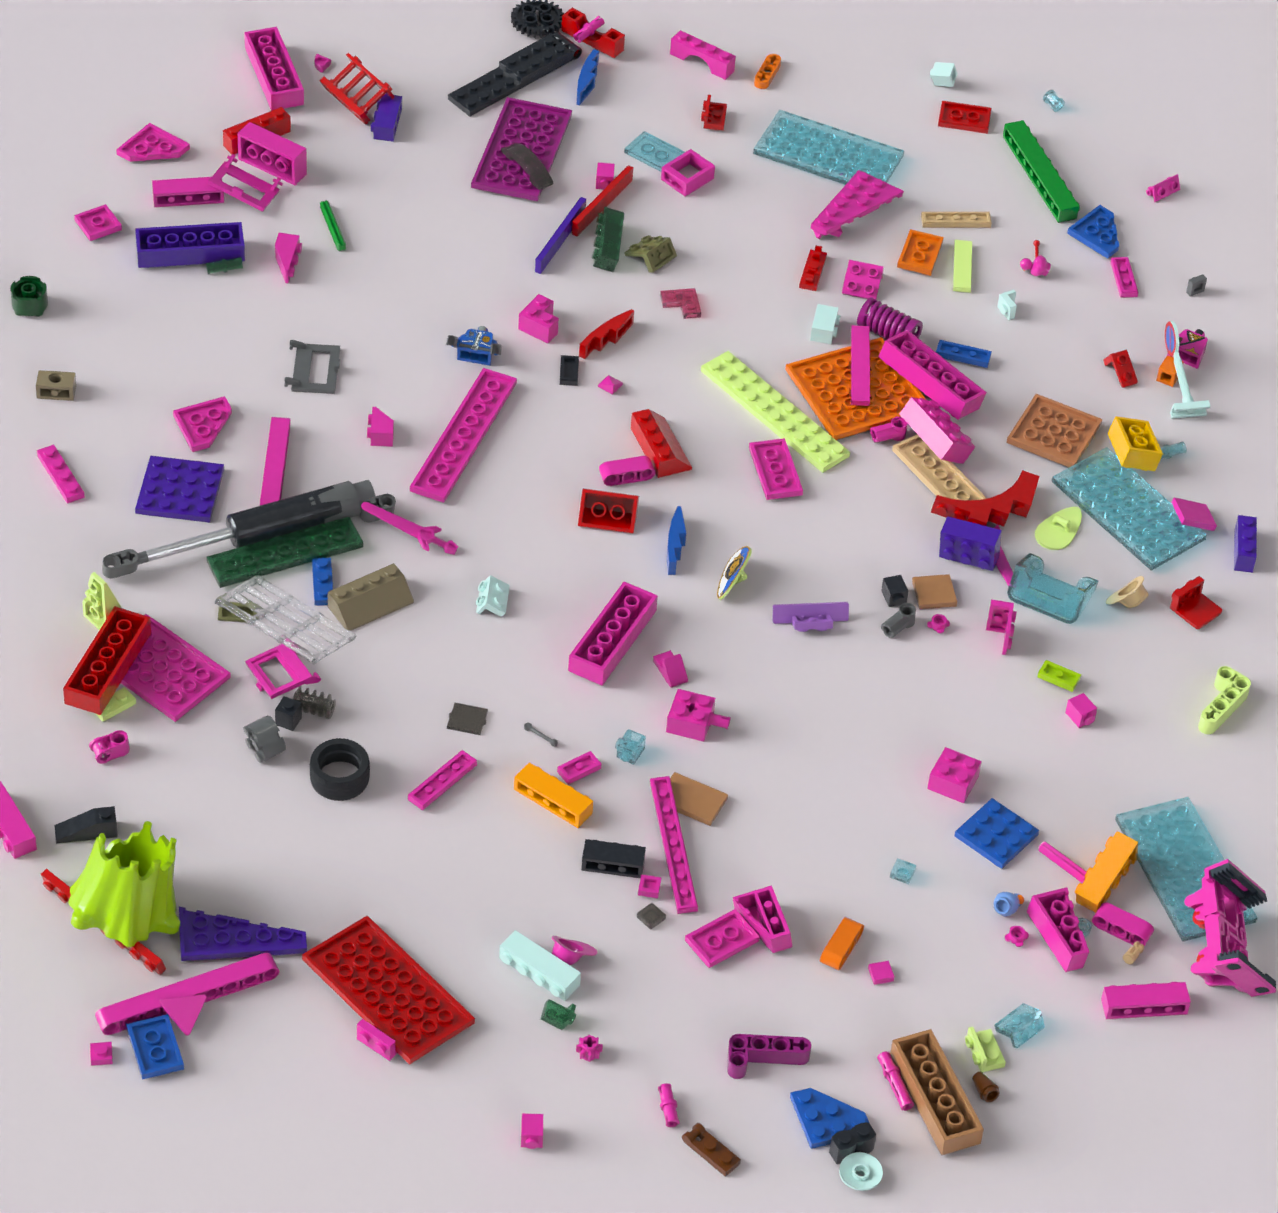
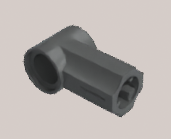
M903 603L897 613L881 624L884 634L890 638L896 636L903 629L912 627L915 624L916 607L911 603Z

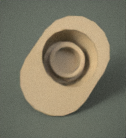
M1139 576L1133 579L1125 587L1112 594L1106 600V604L1120 602L1129 608L1140 605L1148 597V592L1142 584L1144 577Z

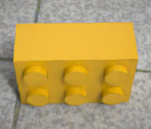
M1115 416L1108 436L1121 466L1141 469L1143 471H1155L1163 453L1149 421Z

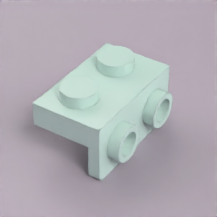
M491 575L485 581L483 580L478 587L479 597L476 600V613L481 614L487 609L502 617L506 613L510 585Z

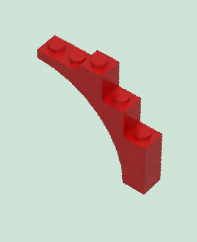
M1022 470L1018 480L1008 490L994 497L981 500H958L937 495L931 513L986 526L989 521L1004 527L1009 513L1027 517L1040 476Z

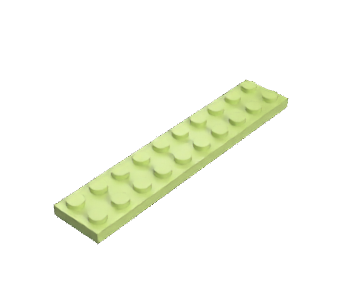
M729 351L701 366L702 373L781 439L785 438L787 444L822 473L850 457L849 450Z

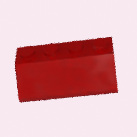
M650 409L632 413L631 430L645 456L651 459L657 478L692 470L690 462L665 417Z

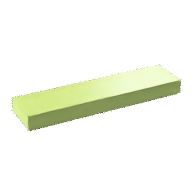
M955 240L953 291L970 293L972 241Z

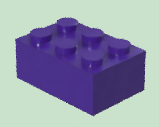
M947 516L940 532L939 557L993 571L1000 556L1002 530Z

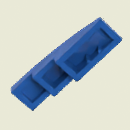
M595 49L587 57L579 75L576 104L579 106L595 88L597 65L599 64V51Z
M681 506L676 508L668 534V575H676L677 561L681 560V546H685L686 528Z

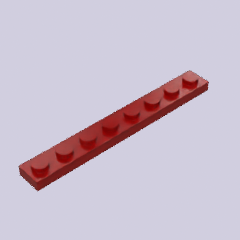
M46 868L41 873L44 887L50 892L55 891L62 902H69L71 896L70 887ZM114 940L120 948L128 949L129 954L135 960H142L144 966L150 972L155 971L161 975L166 970L162 959L139 941L132 947H126L120 941Z

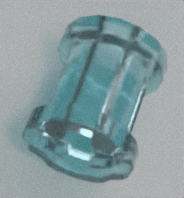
M1049 90L1043 96V101L1048 103L1054 112L1059 111L1065 104V101L1059 98L1054 90Z

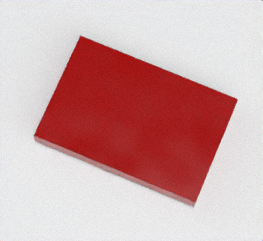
M942 101L938 126L988 134L992 108Z

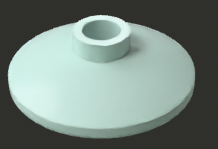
M855 1152L847 1155L842 1160L839 1174L842 1181L848 1187L859 1191L873 1189L880 1183L883 1170L880 1162L874 1156L863 1152Z

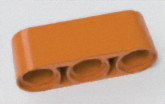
M844 917L824 948L820 962L840 970L860 939L864 925Z

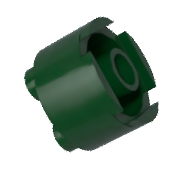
M36 276L20 277L19 281L16 283L14 281L11 284V302L15 314L18 316H42L48 306L46 283H43Z

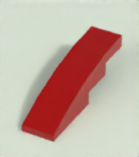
M630 309L592 331L580 343L579 357L586 359L594 349L601 352L609 341L616 344L633 325L634 310Z

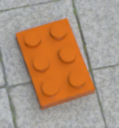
M910 229L898 260L897 268L931 276L944 237Z

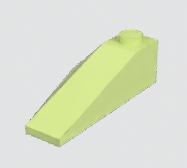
M93 572L88 582L89 589L85 592L87 597L82 602L83 615L100 630L114 606L122 607L107 583Z

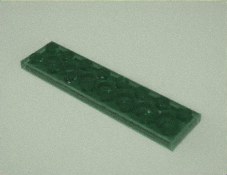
M349 516L207 556V563L219 587L222 588L310 563L315 558H327L363 548V541Z

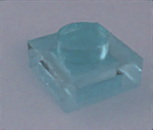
M897 858L890 873V878L909 885L915 873L916 865Z

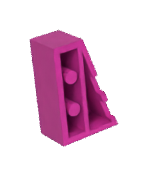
M772 885L733 897L734 909L760 936L759 939L772 953L792 948L791 933Z

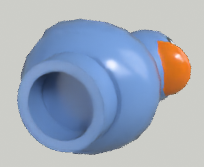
M1001 892L994 899V909L1002 916H1011L1024 903V897L1018 893Z

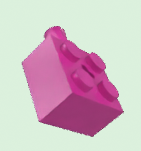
M677 689L667 717L666 732L704 742L711 725L728 729L731 717L714 714L716 698Z

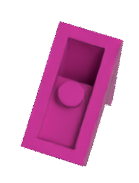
M670 650L653 656L654 664L670 688L688 682L680 654L673 655Z

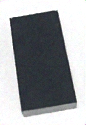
M561 355L559 385L578 386L579 356Z

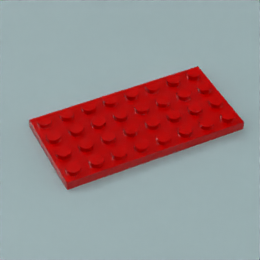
M369 916L363 917L302 954V960L362 1019L395 1040V1051L409 1065L475 1024V1018Z

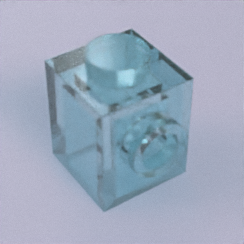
M628 729L624 736L616 742V757L634 765L645 749L646 736Z

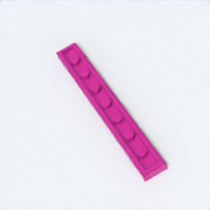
M670 776L650 778V786L677 914L698 912Z

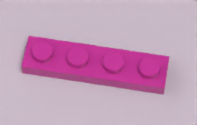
M55 445L37 450L38 458L67 504L85 498L84 491Z
M461 750L409 793L408 800L423 811L477 766V760Z

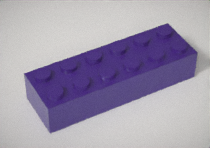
M242 222L135 228L138 268L245 261Z

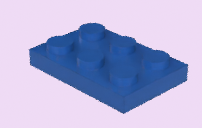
M168 1014L126 1024L142 1080L184 1070V1063Z

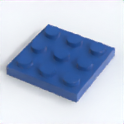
M991 798L955 831L954 836L1003 869L1039 835V829Z

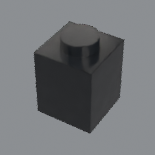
M902 575L883 578L881 591L888 607L907 603L909 591Z
M283 696L275 709V723L279 727L294 731L302 719V702Z

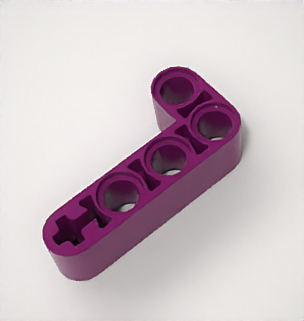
M734 1034L729 1039L727 1072L730 1077L741 1079L746 1075L748 1062L805 1065L810 1060L812 1044L804 1037Z

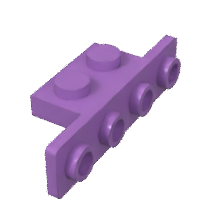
M848 602L773 605V623H792L794 629L800 632H806L809 629L826 631L833 628V621L849 620Z

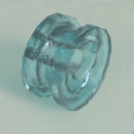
M1078 918V926L1080 928L1082 926L1085 927V930L1084 928L1080 929L1085 938L1090 934L1092 924L1086 918Z

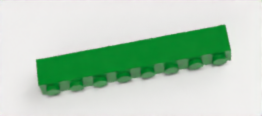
M1024 120L1006 123L1003 138L1057 222L1061 223L1077 219L1078 212L1080 211L1079 203L1074 199L1072 192L1068 190L1065 181L1061 179L1057 169L1053 167L1050 158L1044 153V149L1040 147L1037 138L1033 136L1029 126L1025 124Z

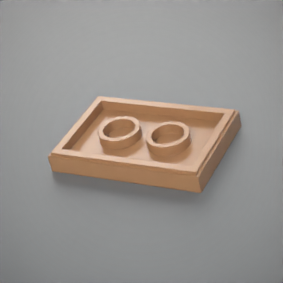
M674 772L670 780L677 812L711 826L727 801L728 794Z

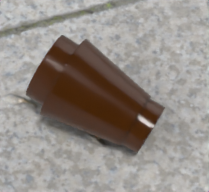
M983 1072L975 1073L972 1080L980 1098L986 1102L996 1100L1000 1094L999 1087Z

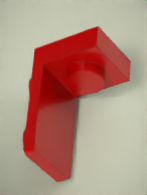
M1127 350L1112 353L1103 359L1105 366L1112 365L1115 368L1122 388L1138 383Z

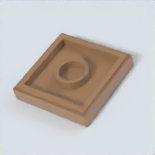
M950 574L912 578L919 609L957 606Z

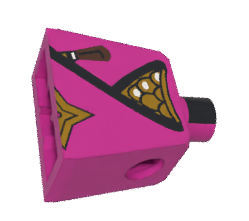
M1185 329L1179 334V356L1184 361L1183 363L1196 369L1199 368L1208 342L1202 330L1197 329L1193 332Z

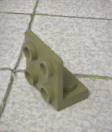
M645 236L641 238L639 243L631 245L629 250L624 252L625 256L643 257L649 272H655L677 257L671 238L662 236Z

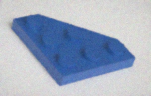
M1102 205L1097 206L1068 228L1067 234L1107 259L1119 250L1114 213Z
M807 1088L790 1093V1099L811 1149L830 1145L832 1136L837 1132L851 1130L860 1123H869L865 1112L815 1089Z

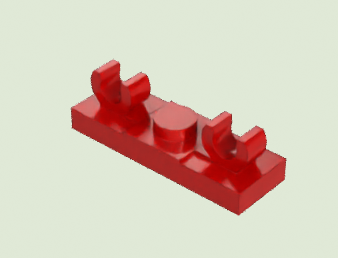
M816 245L815 250L810 249L799 288L811 291L817 290L827 258V253L822 252V246Z

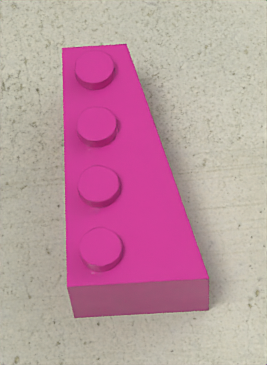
M1067 887L1033 895L1027 909L1028 915L1065 972L1083 968L1089 954L1083 932L1080 931L1078 926V917L1075 916L1073 911V902L1068 896L1069 891Z

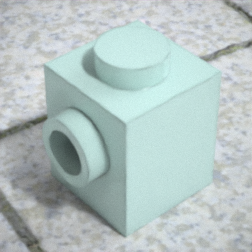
M935 62L933 69L930 71V78L933 80L934 86H954L958 75L954 63Z

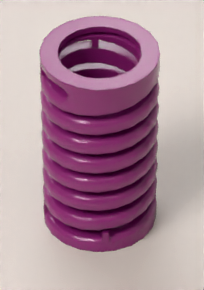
M873 297L867 299L857 317L858 326H869V332H873L875 335H879L886 340L905 330H908L919 339L923 328L922 321L911 318L909 315L906 316L905 313H900L899 310H894L893 307H889L887 304L882 305L881 301Z

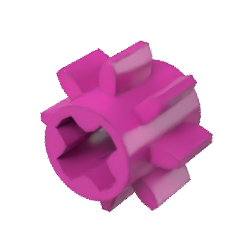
M588 1034L584 1038H579L576 1052L580 1053V1059L589 1062L595 1058L599 1059L603 1044H598V1037L595 1038Z

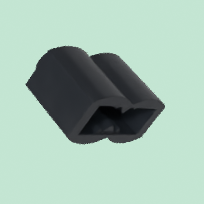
M868 1122L857 1124L851 1130L837 1132L831 1138L829 1153L836 1164H841L847 1155L855 1152L869 1154L874 1149L876 1133Z

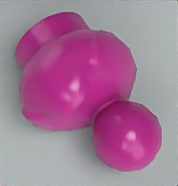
M1040 255L1033 262L1028 258L1022 259L1020 267L1023 271L1030 269L1033 276H1046L1050 271L1051 264L1047 262L1044 256Z

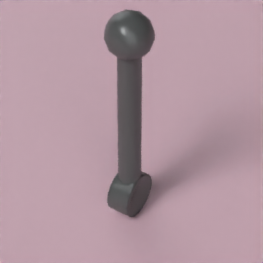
M531 723L524 724L526 731H532L550 742L551 746H557L558 741L556 739H551L534 729Z

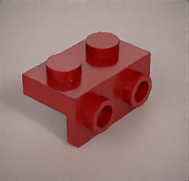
M708 95L707 101L704 100L703 102L704 111L701 114V121H704L703 128L724 131L727 104L711 102V95Z

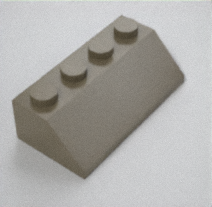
M394 563L328 592V608L347 632L414 603L405 576Z

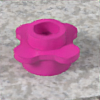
M936 614L927 623V626L933 628L937 633H943L944 629L950 626V622L944 615Z
M1012 926L1009 933L1005 935V940L1015 944L1017 947L1023 946V941L1028 939L1029 934L1021 926Z

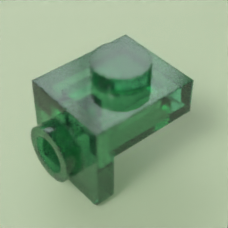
M548 999L544 1004L540 1019L563 1030L568 1024L571 1025L576 1018V1013H574L576 1005L572 1003L566 1008Z

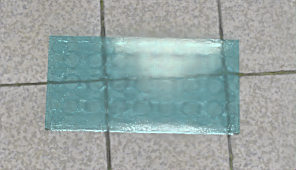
M779 109L754 147L753 154L846 185L858 170L887 183L903 158L904 150Z
M1107 447L1052 477L1053 484L1151 571L1206 540L1207 534L1200 528L1181 524L1173 505L1133 469L1122 467L1118 456Z
M1185 797L1116 814L1115 820L1122 833L1138 842L1137 860L1182 942L1206 936L1205 929L1200 928L1193 922L1192 917L1195 910L1188 908L1184 900L1187 896L1202 888V878L1205 876L1204 868L1224 861V858L1190 798ZM1247 907V910L1243 911L1245 925L1256 923L1257 916L1252 907L1250 909Z

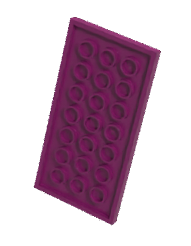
M507 97L472 179L471 188L538 201L571 120L572 110Z

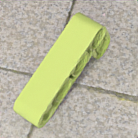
M1222 666L1217 671L1214 686L1221 693L1201 714L1198 727L1204 734L1214 733L1248 697L1251 686L1250 679L1231 667Z

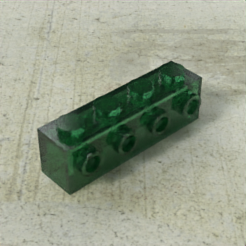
M604 207L602 213L599 212L596 220L599 225H597L595 235L597 236L593 247L596 248L592 253V259H594L593 267L614 272L619 261L624 212Z

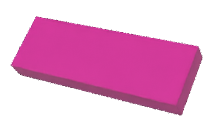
M1111 258L1110 263L1120 298L1138 297V289L1129 258Z

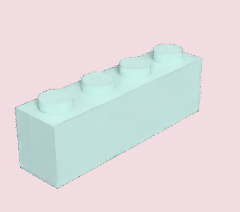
M516 930L500 945L499 958L503 963L514 967L520 974L526 975L537 985L543 986L555 997L565 1001L580 986L581 972Z

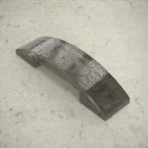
M514 143L501 148V151L510 161L515 159L530 175L529 181L538 190L553 185V180L543 163L526 146Z

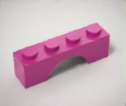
M681 30L671 38V55L681 60H685L689 55L698 56L708 64L712 74L724 80L734 72L735 55Z

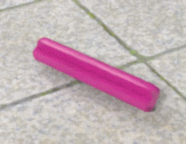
M1046 841L1040 844L1039 852L1081 883L1085 881L1087 871Z

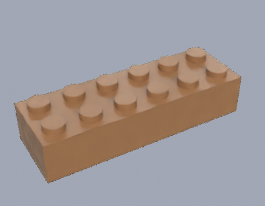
M932 1029L892 1040L890 1051L895 1066H898L899 1074L941 1156L981 1144L984 1129Z

